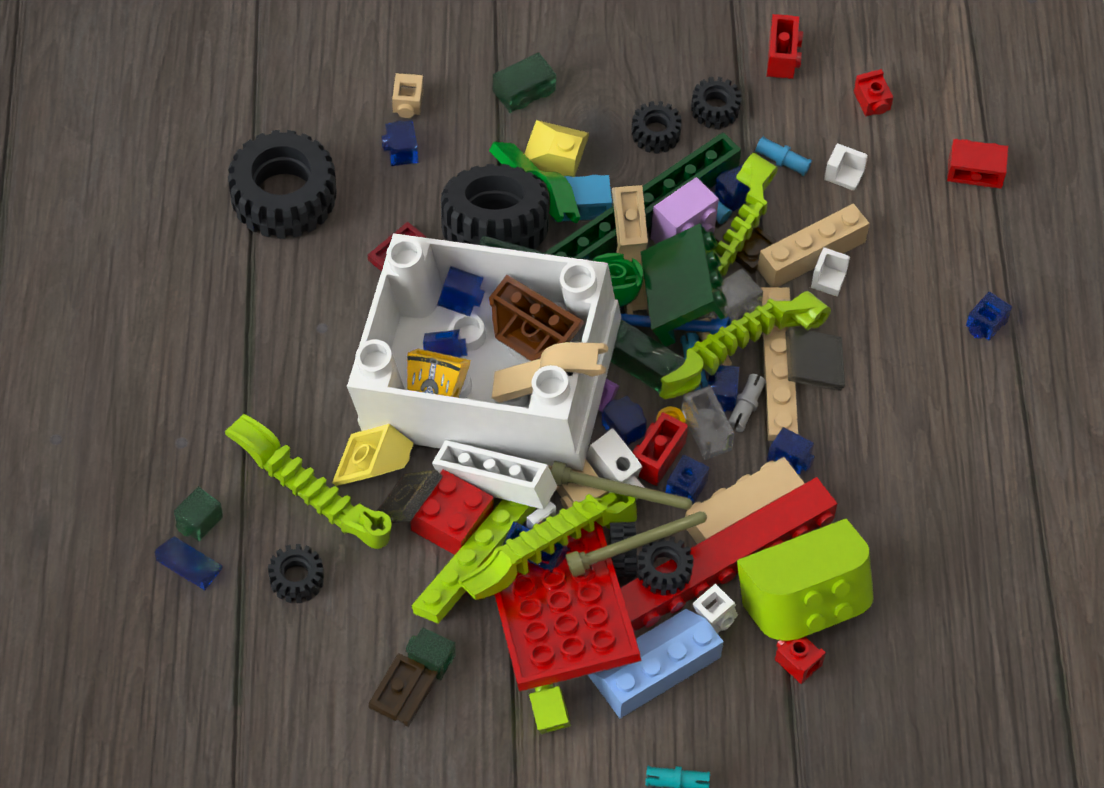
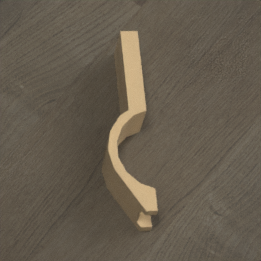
M642 185L612 188L618 244L616 253L624 254V259L631 262L632 258H634L642 266L640 252L645 250L648 244ZM644 274L640 293L634 301L624 306L625 314H633L635 310L645 309L649 313Z
M566 342L554 344L543 351L541 359L495 371L491 398L500 403L532 394L533 375L544 366H558L565 372L582 373L591 377L605 374L606 367L598 365L597 360L599 354L608 352V346L604 343Z

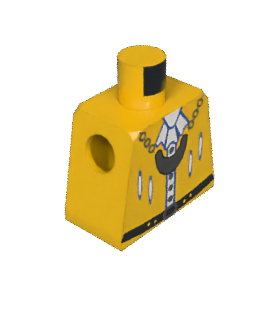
M419 348L410 351L407 355V390L459 398L471 360Z

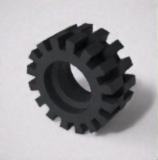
M709 77L708 83L703 79L700 81V85L697 84L692 95L691 111H693L694 119L698 117V123L702 124L705 121V127L710 128L711 124H714V129H719L720 124L726 128L729 122L733 124L735 119L738 118L741 106L740 90L737 91L738 86L736 84L731 86V80L729 79L726 82H722L723 77H718L717 81H714L713 77ZM717 98L726 102V105L713 107L707 104L706 101Z
M650 101L649 107L645 103L642 104L641 109H636L632 119L631 134L634 143L638 142L640 149L646 146L645 151L649 153L651 149H655L654 154H659L660 149H663L664 153L668 152L669 147L673 149L676 146V142H679L681 135L682 118L681 115H678V110L676 108L672 110V105L669 103L664 107L663 101H659L658 105H654V101ZM650 123H661L665 125L667 129L661 132H655L649 130L646 127V125Z
M635 522L610 523V545L636 535ZM637 548L611 557L617 577L637 575Z
M670 536L669 541H665V538H662L658 542L654 541L649 543V545L642 546V551H640L638 557L639 580L643 579L642 585L645 588L649 585L651 586L650 592L656 593V590L660 589V595H666V590H670L671 595L676 594L677 588L682 591L685 588V583H689L693 569V555H690L691 550L688 546L684 548V542L681 539L676 544L674 543L675 537ZM666 557L674 560L677 568L672 573H661L654 568L653 563L658 558Z
M296 544V549H291V545H286V552H283L280 548L276 551L277 557L273 555L270 559L271 564L268 565V574L271 589L274 593L277 592V597L281 600L285 596L286 602L289 603L292 602V598H296V603H302L301 597H305L309 601L312 599L311 593L317 595L319 587L322 588L324 583L321 558L319 559L318 553L316 551L312 553L311 547L307 545L304 550H302L301 544ZM292 566H303L308 571L307 577L297 582L287 580L284 574Z

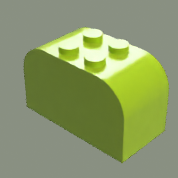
M846 518L737 560L743 607L760 630L773 639L784 641L800 639L861 615L873 603L874 595L869 546Z

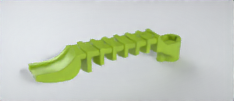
M755 152L748 157L736 176L737 180L750 188L745 200L746 204H743L738 212L740 218L736 216L731 223V228L734 231L728 229L724 234L723 239L726 243L720 241L718 247L715 248V252L721 256V258L719 257L721 266L718 267L721 276L727 274L730 263H734L738 251L741 252L744 247L745 240L751 237L753 228L759 225L760 217L764 216L767 212L768 202L764 200L763 192L775 177L778 167Z
M809 291L803 292L792 301H774L770 298L762 307L758 305L752 313L746 312L740 320L734 319L731 325L726 328L722 326L714 335L710 333L702 342L697 341L694 347L687 349V357L684 364L661 378L662 390L659 392V396L663 399H669L696 389L701 383L702 369L712 376L716 373L719 365L724 363L727 355L732 356L738 346L741 349L746 347L749 339L756 342L762 332L766 335L770 334L774 325L780 330L784 327L803 326L806 330L816 329L827 320L831 309Z
M243 414L225 431V435L244 448L260 468L268 471L269 476H274L283 487L287 486L295 496L298 495L304 499L305 504L317 509L319 515L323 514L326 516L331 524L335 523L341 528V532L356 535L366 545L374 549L383 548L389 543L392 523L386 513L373 511L360 503L355 507L352 506L351 497L348 495L343 498L339 496V488L336 486L332 488L326 486V479L324 477L317 479L314 476V469L311 467L305 470L302 467V459L300 457L292 460L290 458V447L288 445L281 447L277 437L264 425Z
M612 492L601 498L588 494L586 499L581 502L575 501L572 503V507L566 510L561 509L556 516H549L540 525L537 523L533 525L531 530L520 532L519 536L515 539L506 540V544L495 548L483 565L459 578L458 582L475 600L494 595L509 587L516 578L517 572L523 575L529 573L527 559L537 564L542 561V550L552 554L555 552V543L561 546L568 544L567 536L579 539L581 537V528L592 532L594 530V521L602 526H606L608 529H610V523L635 522L637 520L636 498Z

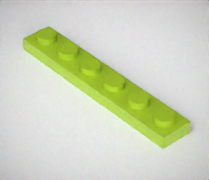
M503 499L412 604L413 613L439 624L466 592L459 584L458 579L479 568L488 560L495 548L506 544V540L512 538L536 507Z

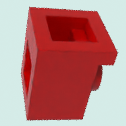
M882 69L856 76L853 92L865 117L874 114L880 115L891 110L893 95L883 77L884 72Z
M806 637L788 641L779 640L776 644L778 649L775 660L802 684L823 665L826 652L822 648L819 650Z

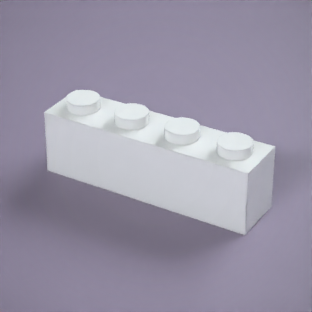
M445 440L432 462L438 475L444 469L493 497L540 509H545L557 488V484L547 464Z

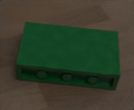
M701 223L640 252L651 329L665 347L675 343L674 329L712 311L721 320L727 318L725 306L728 305V302L722 291L724 280L718 270L721 262L715 252L718 244L711 231L707 232Z

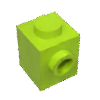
M552 683L536 687V692L529 694L537 728L541 734L571 726L563 692L559 686L554 687Z

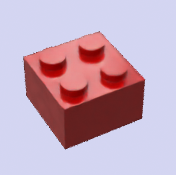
M442 469L410 513L411 531L455 555L491 514L494 497Z

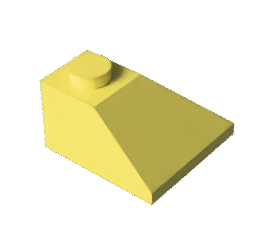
M536 120L524 154L540 171L558 172L563 176L575 177L589 133Z
M390 424L353 433L350 435L332 483L335 486L405 468L410 459V452L414 443Z

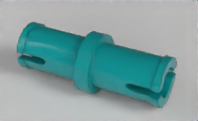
M647 766L646 775L658 776L659 778L647 777L645 786L709 788L710 783L698 782L696 780L709 781L710 772L682 770L680 766H676L675 769Z

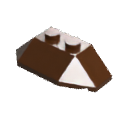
M509 275L504 277L489 297L490 306L492 307L495 338L529 361L541 359L543 351L554 344L571 342L585 324L580 318Z

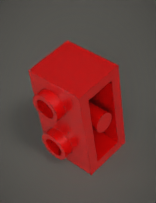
M772 14L767 77L793 79L795 68L800 69L802 52H797V47H802L803 31H799V16Z
M953 139L949 153L947 181L1002 189L1007 170L1008 146L996 143L975 142L968 139Z
M664 412L661 413L655 423L650 424L645 433V439L640 445L637 444L632 451L642 465L638 477L658 486L686 443L687 424Z

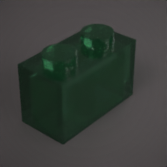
M539 52L493 74V92L509 113L517 109H523L530 103L540 98H546L556 91V73Z

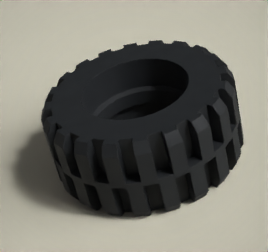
M273 130L272 134H259L256 136V140L252 141L250 139L244 143L243 150L238 149L233 156V161L230 162L228 183L231 205L241 223H247V228L253 232L259 230L261 235L266 237L277 235L278 239H286L288 235H293V238L302 236V232L307 231L309 233L316 229L317 223L323 224L335 206L334 200L337 196L332 157L327 150H324V146L319 141L314 140L312 142L311 136L304 133L297 135L296 131L287 130V133ZM279 174H292L306 181L305 185L299 190L283 195L271 194L259 188L263 181Z
M486 164L485 167H479L478 165L471 167L469 171L463 170L459 172L457 177L453 176L443 188L441 193L442 233L447 241L532 252L547 236L549 230L548 191L540 179L531 172L526 173L523 168H512L506 164H502V166Z

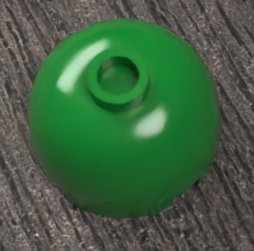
M606 253L596 256L593 261L608 263L615 300H618L619 307L634 301L639 295L643 284V268L641 264L634 258H632V262L624 259V254Z

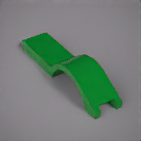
M492 143L489 152L501 164L510 165L512 168H523L526 173H533L546 184L550 194L549 214L557 222H562L564 218L563 213H565L573 223H578L580 219L579 210L572 186L566 177L558 172L540 171L514 143Z

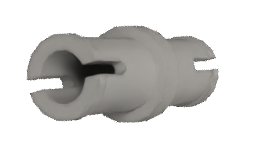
M757 374L749 375L742 393L738 394L735 399L736 406L730 419L727 421L728 427L733 429L736 421L740 420L735 430L737 432L745 430L751 413L756 411L758 407L757 400L763 387L766 385V380L762 376H760L757 385H754Z

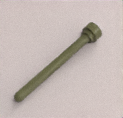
M554 461L552 466V476L557 486L560 487L562 484L568 485L570 482L685 510L692 507V500L690 498L572 471L571 467H567V463Z
M699 511L586 554L584 551L580 553L574 551L566 554L565 557L573 578L583 575L585 570L590 569L589 565L706 522L707 515L705 512Z

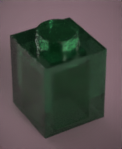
M199 486L174 510L176 528L184 536L189 537L191 535L198 542L223 518L221 503Z
M422 627L417 636L413 635L410 638L405 651L408 653V658L425 665L431 671H438L437 679L441 681L455 657V642Z

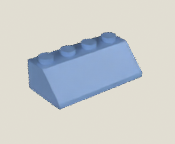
M685 609L636 638L641 656L640 662L588 674V676L620 719L721 658L723 640L706 618Z

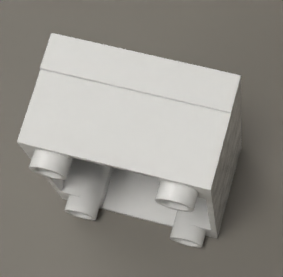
M393 233L347 385L359 416L358 423L361 431L390 424L411 440L414 445L441 448L445 440L550 466H553L554 461L567 463V467L583 471L621 321L618 300H615L608 263ZM509 275L583 320L585 324L571 342L606 344L608 352L599 354L597 360L598 365L606 367V373L591 377L586 374L573 372V376H568V373L558 366H544L533 375L532 394L500 403L491 398L495 371L530 362L495 338L492 307L490 306L489 297L504 277ZM419 348L471 360L459 398L407 390L408 352Z

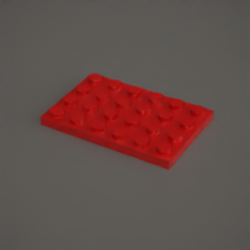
M594 521V530L592 532L581 528V537L579 539L567 536L568 544L566 546L555 543L554 553L549 554L542 550V561L537 564L527 559L529 573L523 575L517 572L516 578L509 587L494 594L519 692L641 661L639 648L612 559L608 558L589 565L590 569L585 570V574L573 578L565 557L566 554L578 551V553L584 551L586 554L607 546L602 526Z

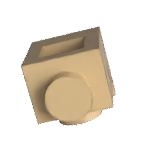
M396 73L392 98L393 113H398L403 118H411L414 114L420 115L423 96V75Z

